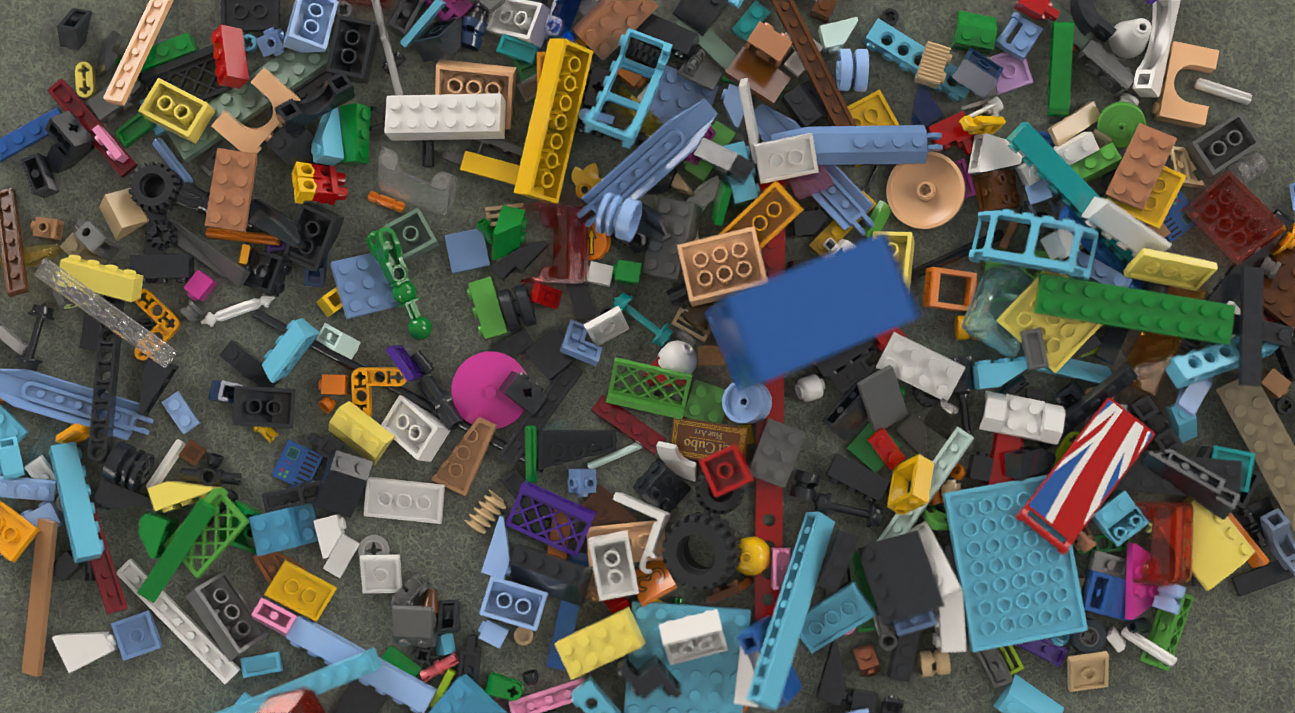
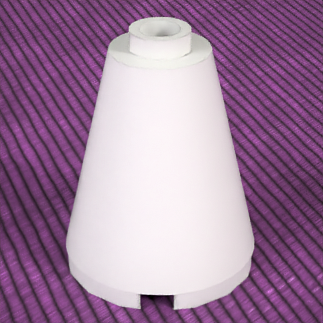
M1144 18L1116 24L1114 26L1117 29L1116 32L1108 39L1112 52L1124 59L1139 56L1144 51L1152 30L1150 22Z

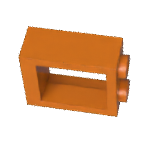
M939 267L926 268L922 307L962 313L973 312L976 305L975 289L978 286L977 273ZM941 275L966 278L963 305L938 302Z

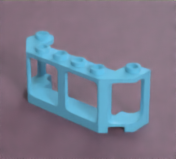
M628 28L626 34H622L618 43L621 46L617 61L613 60L611 64L610 76L605 77L603 87L605 88L603 92L599 91L597 95L596 107L592 106L590 112H586L583 123L586 124L585 132L589 133L591 130H596L623 140L622 146L630 149L637 138L660 85L664 68L670 57L672 44ZM630 37L662 49L656 68L645 66L625 57ZM620 69H626L651 79L641 103L616 95L610 91ZM606 101H611L637 112L626 133L596 122Z
M1009 209L978 212V223L972 250L969 253V260L980 263V260L987 263L989 261L1066 274L1071 278L1073 276L1078 277L1079 280L1089 281L1099 232L1093 228L1075 224L1073 220L1063 219V221H1057L1050 216L1039 218L1034 217V214L1026 212L1022 213V215L1015 214L1014 211ZM998 219L1031 225L1024 254L1004 252L991 248ZM982 221L990 222L984 248L976 249ZM1040 226L1075 232L1067 262L1034 256ZM1081 237L1094 240L1088 269L1079 267L1076 264Z

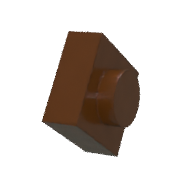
M190 439L179 456L193 466H196L207 449Z

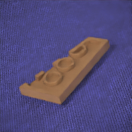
M478 417L431 480L443 484L445 487L463 496H467L497 428V424Z

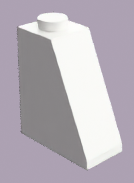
M986 133L975 135L968 174L1021 164L1023 157L1019 153H1014L1008 147L1010 143L1006 139Z
M110 631L64 633L52 637L69 673L118 649L116 638Z

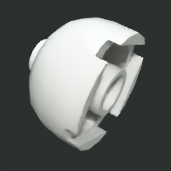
M678 340L669 342L658 353L660 357L658 363L661 368L691 374L696 368L697 355L693 347L686 342Z

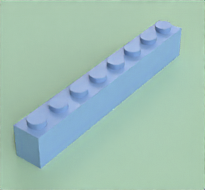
M303 615L296 618L286 636L290 640L291 645L307 649L309 655L325 659L324 662L327 665L365 651L360 646ZM380 657L379 660L382 666L376 671L358 679L360 683L369 686V684L374 686L378 693L392 696V700L401 705L404 703L410 706V710L414 713L427 712L437 691L431 685L382 660Z

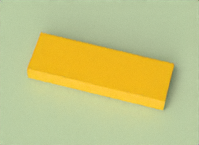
M465 151L460 170L516 185L520 165Z

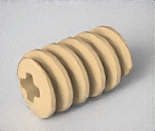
M490 489L488 491L491 497L484 495L486 503L479 501L481 509L474 508L476 515L469 514L471 521L465 520L473 529L483 534L487 532L485 527L490 528L492 526L489 520L494 522L497 520L494 514L501 515L499 508L506 509L504 500Z

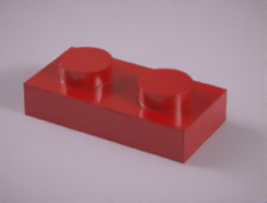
M534 282L530 302L558 310L562 291Z
M881 427L867 439L889 470H893L906 459L884 428Z

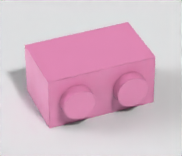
M261 598L251 615L253 620L284 636H287L297 618L296 615L264 598Z

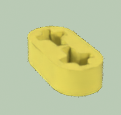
M80 62L75 67L76 91L82 98L91 99L96 94L95 69L87 62ZM84 67L89 69V72H86V78L85 75L81 73V71L84 70ZM85 83L90 88L87 94L82 92V89L86 88Z

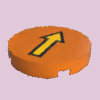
M596 222L589 227L584 224L580 228L576 244L582 257L596 261L602 259L603 255L610 249V236L606 235L605 232L603 234L596 231Z

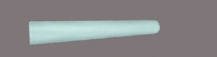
M637 443L631 444L587 463L588 468L594 469L642 449V446Z

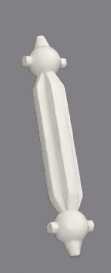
M263 293L260 299L253 298L219 310L215 314L208 312L201 321V324H208L210 327H213L216 321H224L256 310L261 305L269 307L275 296Z

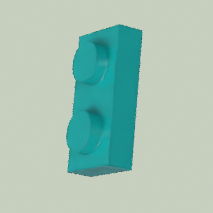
M755 0L732 28V32L747 42L758 23H763L771 12Z

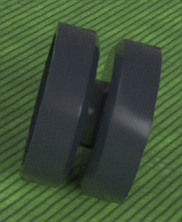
M525 284L515 286L516 299H514L509 289L498 291L510 332L521 329V316L527 327L537 325L534 304L530 302L531 295H529Z

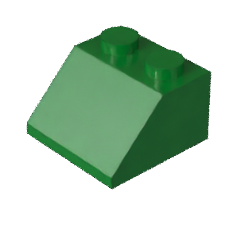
M958 11L951 48L969 51L972 47L981 54L989 55L994 50L996 40V18Z
M502 205L493 232V260L510 254L519 249L521 243H525L527 232L524 230H526L528 219L525 218V210Z
M235 500L234 505L248 521L249 517L265 514L240 501ZM232 516V528H237L241 521L236 516ZM227 517L221 528H227ZM249 521L247 526L230 545L257 554ZM220 530V538L223 541L227 539V530Z
M159 512L145 513L140 518L138 533L150 558L157 559L162 556L166 550L163 544L175 532L179 519Z

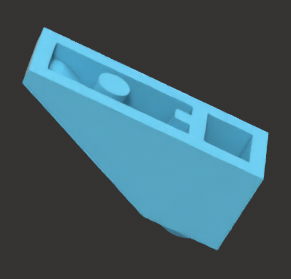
M338 107L322 115L311 144L314 163L334 166L344 159Z

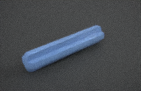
M161 137L155 139L152 145L168 166L178 174L182 184L184 185L185 182L193 184L194 179Z

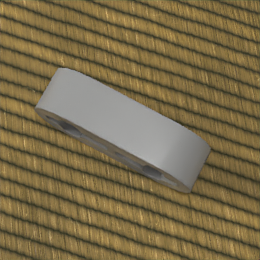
M1 325L0 339L18 354L24 356L29 345L9 328Z

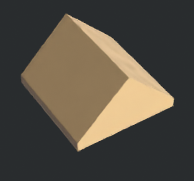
M131 188L105 194L99 207L117 241L149 222L144 209L136 205L131 199L132 195L128 192Z

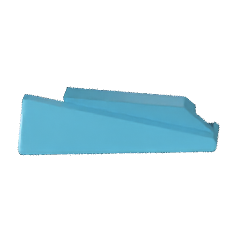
M1071 358L1056 373L1049 367L1035 369V371L1097 385L1112 374L1108 366Z

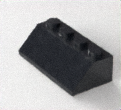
M515 544L510 561L512 582L547 592V595L580 607L583 606L593 568L526 545Z

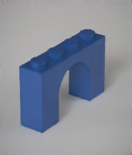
M770 615L754 620L750 626L737 636L745 655L762 651L772 620ZM792 663L777 708L788 705L802 688Z

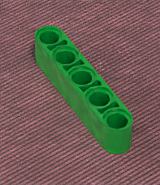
M1073 22L1052 23L1047 95L1049 111L1047 116L1067 117L1069 114L1074 36Z

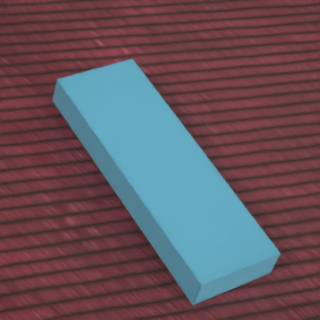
M435 0L400 43L404 47H410L446 3L443 0Z

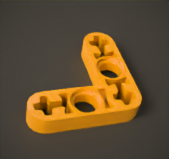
M142 289L141 293L147 294L146 299L152 303L148 304L145 301H140L141 298L135 300V303L157 323L134 350L137 359L146 361L149 356L154 353L156 354L180 329L181 321L151 291ZM157 305L162 307V313L159 316L153 314V308ZM166 317L169 320H175L173 323L175 327L168 328L169 323L162 318ZM160 332L163 339L160 343H155L153 336ZM147 341H149L151 345L155 346L154 349L153 347H150L146 351L148 353L147 356H141V348L146 349L149 346V344H147Z
M360 367L354 370L351 376L352 403L357 407L358 405L367 404V406L363 407V412L372 418V386H402L407 383L405 377L400 382L398 378L390 379V376L397 375L399 372L403 376L398 367ZM378 371H381L385 374V380L383 382H379L376 379V373ZM362 372V375L366 377L362 380V385L366 384V387L357 388V385L361 384V378H357V375ZM361 390L366 393L367 398L365 401L358 399V391Z

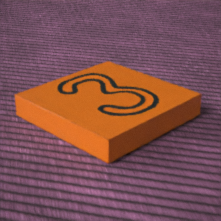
M663 559L653 560L646 564V568L651 569L652 573H644L640 568L635 570L639 591L636 595L642 607L677 588L669 570L665 567Z

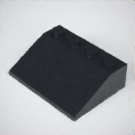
M918 530L876 541L857 549L883 625L893 626L945 606Z

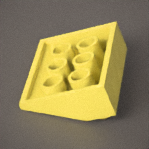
M1190 496L1157 527L1160 534L1206 591L1212 589L1238 569L1255 552L1228 517L1225 520H1221Z

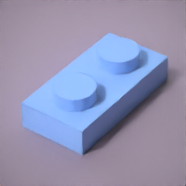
M179 391L161 402L183 434L188 433L201 424Z

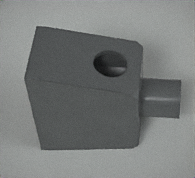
M80 219L75 224V227L78 229L75 236L92 253L111 261L123 248L105 230L93 222Z

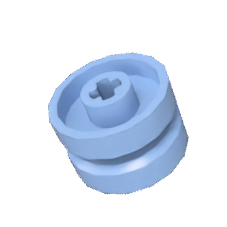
M839 49L836 63V85L838 90L849 91L852 84L854 91L866 92L869 77L868 50L856 49L852 56L850 49Z
M733 382L726 388L723 394L722 407L725 414L732 421L748 424L758 423L764 420L770 413L772 397L769 390L761 383L738 392Z

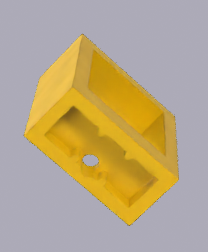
M918 454L897 465L892 473L887 507L899 515H904L928 504L934 462ZM912 480L910 492L907 493L909 481Z

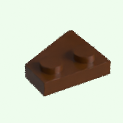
M747 576L740 580L730 581L723 588L721 586L715 587L710 590L711 594L705 599L708 605L740 593L750 586L754 579L752 576Z

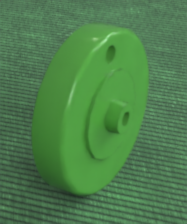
M1126 101L1115 102L1108 105L1100 113L1097 121V130L1111 137V143L1116 148H1127L1139 123L1146 125V120L1142 110L1137 105Z

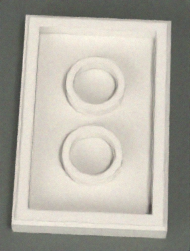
M812 133L754 144L761 184L819 172Z

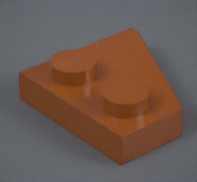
M279 551L253 557L269 584L284 560L307 571L306 567Z

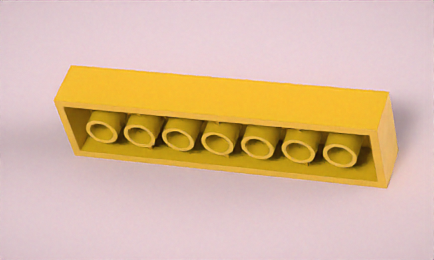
M549 39L514 193L541 202L558 204L593 55L592 50L566 39Z

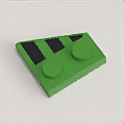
M928 504L921 516L932 530H949L946 509Z

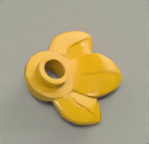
M596 163L586 166L584 170L575 167L571 174V179L576 186L575 193L580 199L585 195L581 191L583 186L589 191L603 179L599 178Z

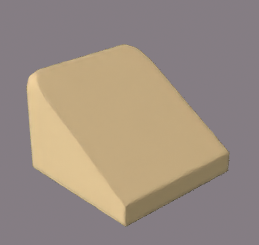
M676 173L671 184L672 187L679 193L694 197L695 193L680 174Z

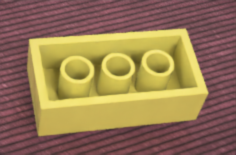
M627 607L561 638L554 644L572 680L641 648L646 641L630 608Z

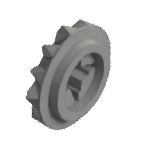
M378 535L365 537L358 547L359 557L361 555H373V553L366 552L373 545L376 548L382 549L376 555H389L390 551L388 542Z

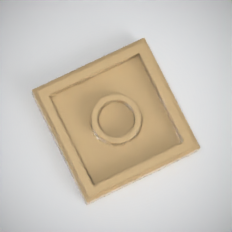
M1107 651L1068 657L1067 686L1069 692L1108 687L1109 654Z

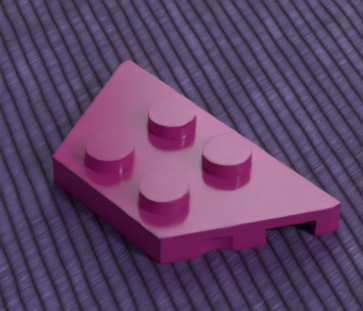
M1127 543L1125 619L1129 620L1135 619L1153 605L1155 596L1159 595L1157 588L1161 580V560L1135 543Z

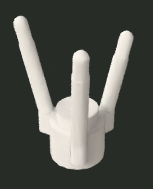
M997 96L992 99L988 97L985 100L961 107L962 110L983 105V108L971 113V117H975L983 112L987 115L999 116L998 112L1003 110V104Z

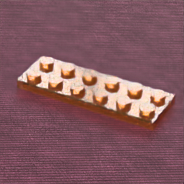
M1173 286L1167 288L1169 295L1205 300L1208 295L1207 291L1200 288L1197 291ZM1142 331L1126 361L1138 376L1128 386L1155 396L1167 374L1165 369L1170 364L1169 361L1176 356L1185 338Z

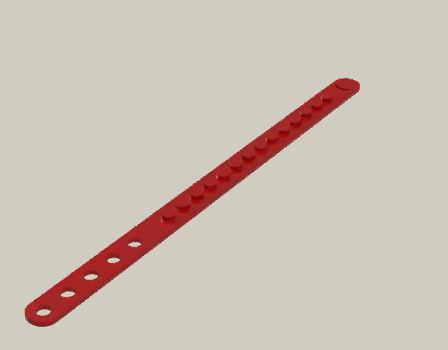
M759 180L760 195L775 181L761 184ZM778 180V182L786 190L785 180ZM785 228L761 249L765 271H770V279L785 273ZM784 374L761 383L770 392L772 407L768 416L756 423V446L767 418L784 424ZM755 477V536L764 541H772L775 545L774 548H782L783 487ZM766 514H772L775 517L773 525H764L763 517ZM762 573L754 577V620L769 615L772 618L781 588L773 590L771 588V579L764 578ZM767 593L774 596V602L771 605H765L762 602V597Z

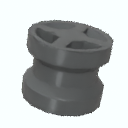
M1266 257L1260 268H1264V275L1273 280L1282 263L1274 262L1270 257Z
M190 299L188 305L182 307L180 312L189 321L195 323L197 318L205 313V310L193 299Z

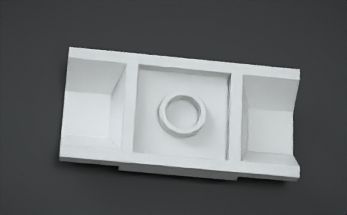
M985 391L986 404L980 430L1054 445L1059 443L1065 420L1063 406L1009 394L1004 395Z

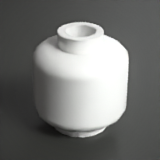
M815 374L800 378L797 381V385H795L797 397L805 402L821 398L825 389L823 379H820Z

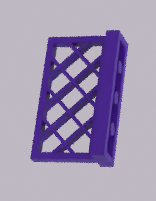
M524 481L505 525L577 557L597 512L531 482ZM523 495L531 499L532 506L523 509L521 504ZM547 505L550 514L541 517L537 506ZM534 508L538 518L528 522L525 511ZM562 512L566 514L568 522L559 525L555 514ZM522 513L525 523L521 525L513 523L514 515ZM552 516L556 526L546 530L542 519ZM580 520L586 523L584 531L577 533L573 522ZM539 521L543 531L539 533L533 532L530 527L531 523ZM570 524L573 535L564 538L560 527ZM557 529L561 539L554 542L550 540L547 532ZM575 537L578 544L576 550L568 548L565 540Z

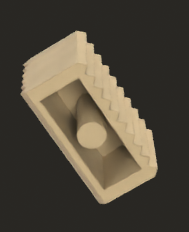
M928 41L925 45L914 82L933 88L943 84L947 74L944 72L945 66H949L952 55L949 54L951 48Z

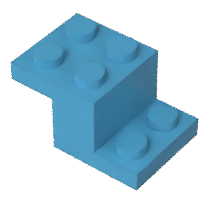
M314 503L249 517L257 556L317 542L318 537L314 525V520H317L315 507H313Z

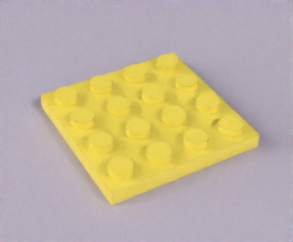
M1049 271L1041 272L1043 274L1069 278L1066 274L1054 273ZM1038 275L996 321L1021 343V331L1041 328L1049 368L1056 373L1101 327V324L1034 314Z

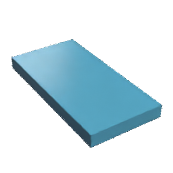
M853 581L839 589L837 593L831 594L808 609L799 638L812 654L876 616L877 612Z

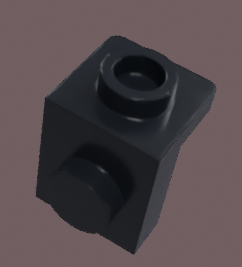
M897 696L886 697L881 705V713H902L905 700L899 699Z

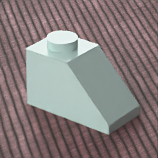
M857 17L819 27L818 33L821 45L823 46V53L829 51V54H834L844 46L858 22Z
M324 323L320 334L315 339L350 359L357 353L361 343L327 323Z

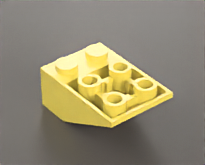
M169 481L148 488V492L155 511L162 510L163 513L181 509L180 505L195 504L199 498L204 499L212 489L222 487L183 481Z

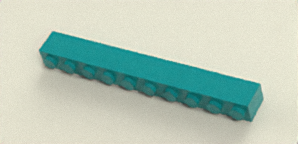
M1022 122L1006 138L1010 143L1008 147L1014 153H1019L1023 157L1021 159L1023 163L1028 167L1032 166L1036 170L1035 175L1042 181L1046 180L1049 184L1048 188L1054 194L1058 193L1062 197L1061 202L1065 206L1072 207L1076 215L1086 222L1081 217L1094 197H1100L1029 123ZM1096 227L1095 231L1099 232L1098 235L1101 237V241L1108 248L1110 247L1114 251V255L1120 261L1123 260L1127 267L1134 259L1131 256L1133 252L1128 249L1124 251L1116 245L1117 241L1113 238L1108 240L1100 234L1102 231Z

